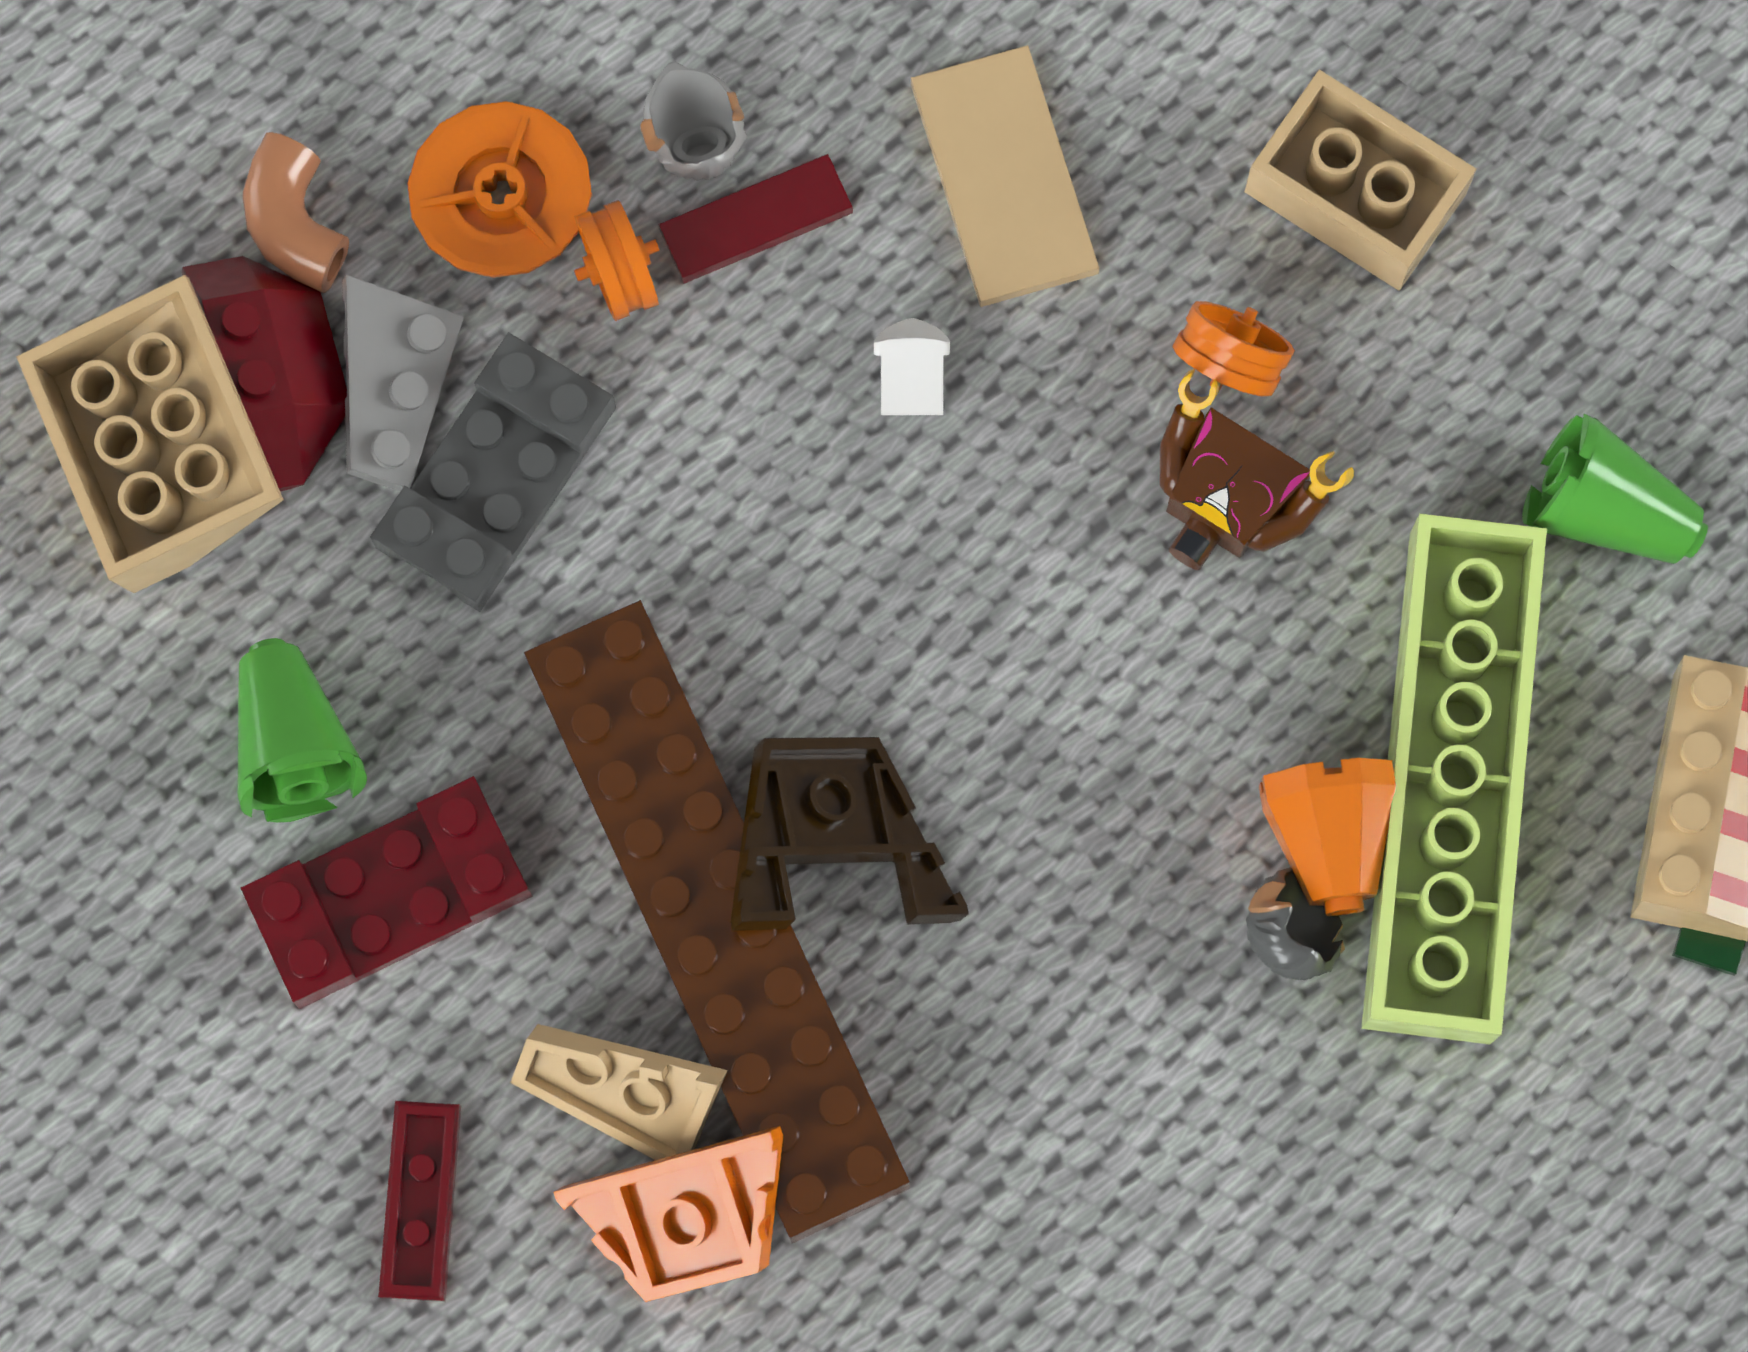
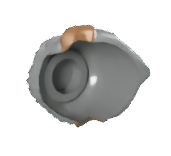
M676 61L667 64L657 77L645 99L643 121L640 124L647 149L658 154L659 161L663 163L665 170L672 172L678 177L685 179L693 178L696 181L701 179L709 180L712 177L716 178L723 173L725 168L731 166V162L735 159V153L740 151V147L747 139V134L743 128L744 113L739 105L737 95L730 90L722 79L702 70L686 68Z

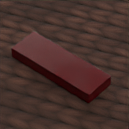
M826 154L660 223L659 229L683 284L848 216L853 213V207L829 154Z
M395 1101L379 1298L446 1302L461 1118L460 1104Z

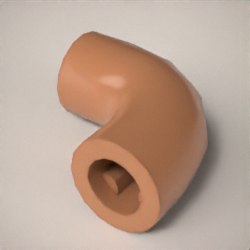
M267 132L252 159L242 197L247 230L267 261L297 282L326 293L331 288L347 256L349 238L318 224L311 219L306 211L304 201L306 190L321 160L312 150L294 139L279 133Z

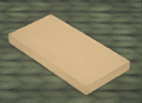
M1023 46L911 77L913 93L980 307L1099 274V265L1029 46Z

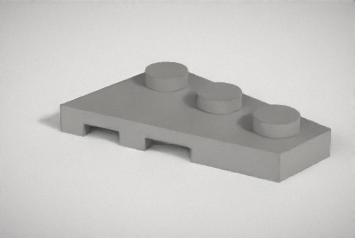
M345 275L342 279V299L345 302V334L343 335L347 376V397L345 398L347 474L401 491L404 485L408 488L412 486L464 316Z

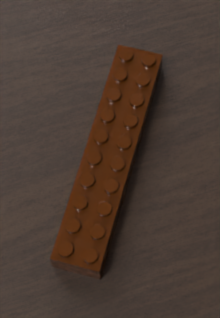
M641 600L524 652L710 1065L728 1070L721 1089L742 1135L745 1136L777 1126L781 1127L783 1143L775 1208L791 1243L793 1244L909 1190L910 1181L792 926L789 925L786 929L732 931L730 921L744 822Z

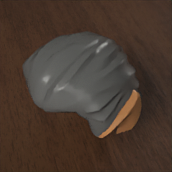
M1291 867L1277 871L1274 876L1266 878L1263 884L1256 888L1248 908L1249 914L1246 918L1248 928L1247 939L1250 941L1251 949L1258 955L1260 960L1275 974L1289 979L1308 980L1314 976L1331 972L1335 961L1345 950L1343 940L1335 941L1343 928L1340 917L1327 916L1325 906L1309 905Z

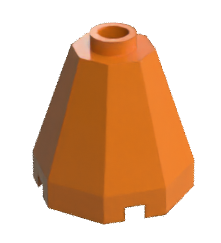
M1359 757L1341 759V767L1324 768L1323 762L1307 763L1263 775L1262 782L1259 784L1262 811L1309 905L1325 906L1327 916H1341L1362 912L1365 910L1363 900L1374 898L1377 894L1388 834L1391 803L1396 788L1392 760Z

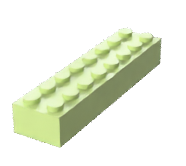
M1419 513L1410 532L1388 760H1392L1396 788L1391 803L1388 834L1378 891L1374 897L1361 1029L1491 1044L1502 1035L1547 528Z

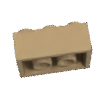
M1319 69L1251 165L1245 193L1400 291L1466 196L1476 168Z

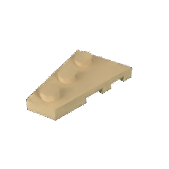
M537 1024L526 1039L510 1083L650 1158L658 1160L695 1149L728 1070Z

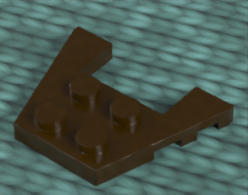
M879 737L764 738L754 748L730 921L732 931L786 929L796 920L786 865L893 862L896 868L907 925L952 923L961 921L969 914L967 904L961 892L953 894L940 869L945 862L935 843H926L911 814L916 807Z

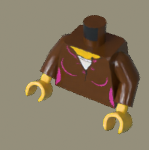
M1191 369L1186 373L1178 388L1179 398L1183 404L1175 406L1160 443V487L1170 497L1166 512L1185 523L1169 547V552L1184 565L1200 570L1217 544L1238 558H1241L1249 548L1265 552L1301 536L1329 502V495L1327 493L1337 491L1348 485L1354 477V470L1350 467L1340 476L1338 482L1328 479L1324 469L1326 462L1335 454L1334 451L1319 456L1313 461L1309 469L1212 407L1204 418L1201 409L1211 405L1219 393L1220 383L1214 379L1209 395L1204 397L1196 396L1192 393L1189 386L1190 379L1195 372V369Z

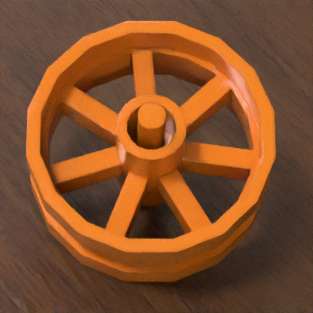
M616 200L604 205V209L594 213L587 211L574 216L587 254L582 257L585 266L574 270L578 282L590 278L593 286L599 284L613 319L617 321L630 316L629 313L637 309L643 308L646 310L659 305L647 267L651 264L649 255L660 251L655 239L644 243L641 235L635 236L621 202Z
M1196 301L1192 305L1186 317L1187 324L1179 332L1172 346L1175 353L1184 362L1212 379L1209 384L1210 386L1215 379L1220 383L1219 390H1221L1223 385L1256 396L1273 395L1281 380L1280 373L1282 369L1287 367L1295 352L1291 343L1282 335L1255 319L1258 314L1257 310L1247 307L1245 312L1241 313L1226 306L1207 301Z

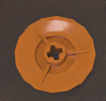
M508 101L470 106L439 123L417 150L407 183L411 218L429 249L459 270L491 278L530 273L560 256L579 233L574 216L587 212L592 197L588 160L570 130L541 109ZM498 181H508L510 191L514 192L506 194L504 204H494L491 194L486 192L495 191Z

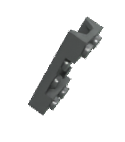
M509 332L475 380L476 392L412 487L408 488L404 485L370 536L376 549L389 557L404 560L446 586L464 603L478 612H481L616 409L612 394Z

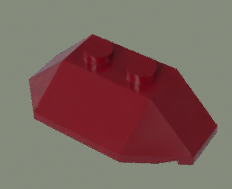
M244 256L182 267V275H186L190 279L280 492L303 486L345 419L347 386L321 292Z

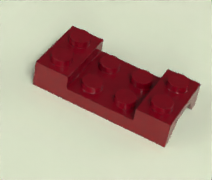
M474 776L416 803L417 810L304 864L297 860L241 887V891L288 993L297 1007L301 1009L533 897Z

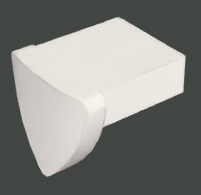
M909 318L887 327L875 338L874 355L881 356V415H943V355L950 354V340L937 327L919 319Z

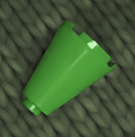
M1583 414V418L1578 415L1571 418L1548 448L1540 463L1549 466L1543 479L1542 493L1531 485L1522 512L1524 524L1530 527L1547 528V534L1671 564L1679 562L1684 556L1692 558L1702 546L1708 531V525L1702 522L1704 510L1701 506L1597 418L1587 414Z
M278 638L261 640L253 644L249 648V652L239 661L237 794L240 808L245 815L251 818L252 809L264 811L266 821L276 823L292 822L336 809L337 806L325 798L341 794L349 788L352 798L357 796L364 789L367 782L364 764L300 648Z

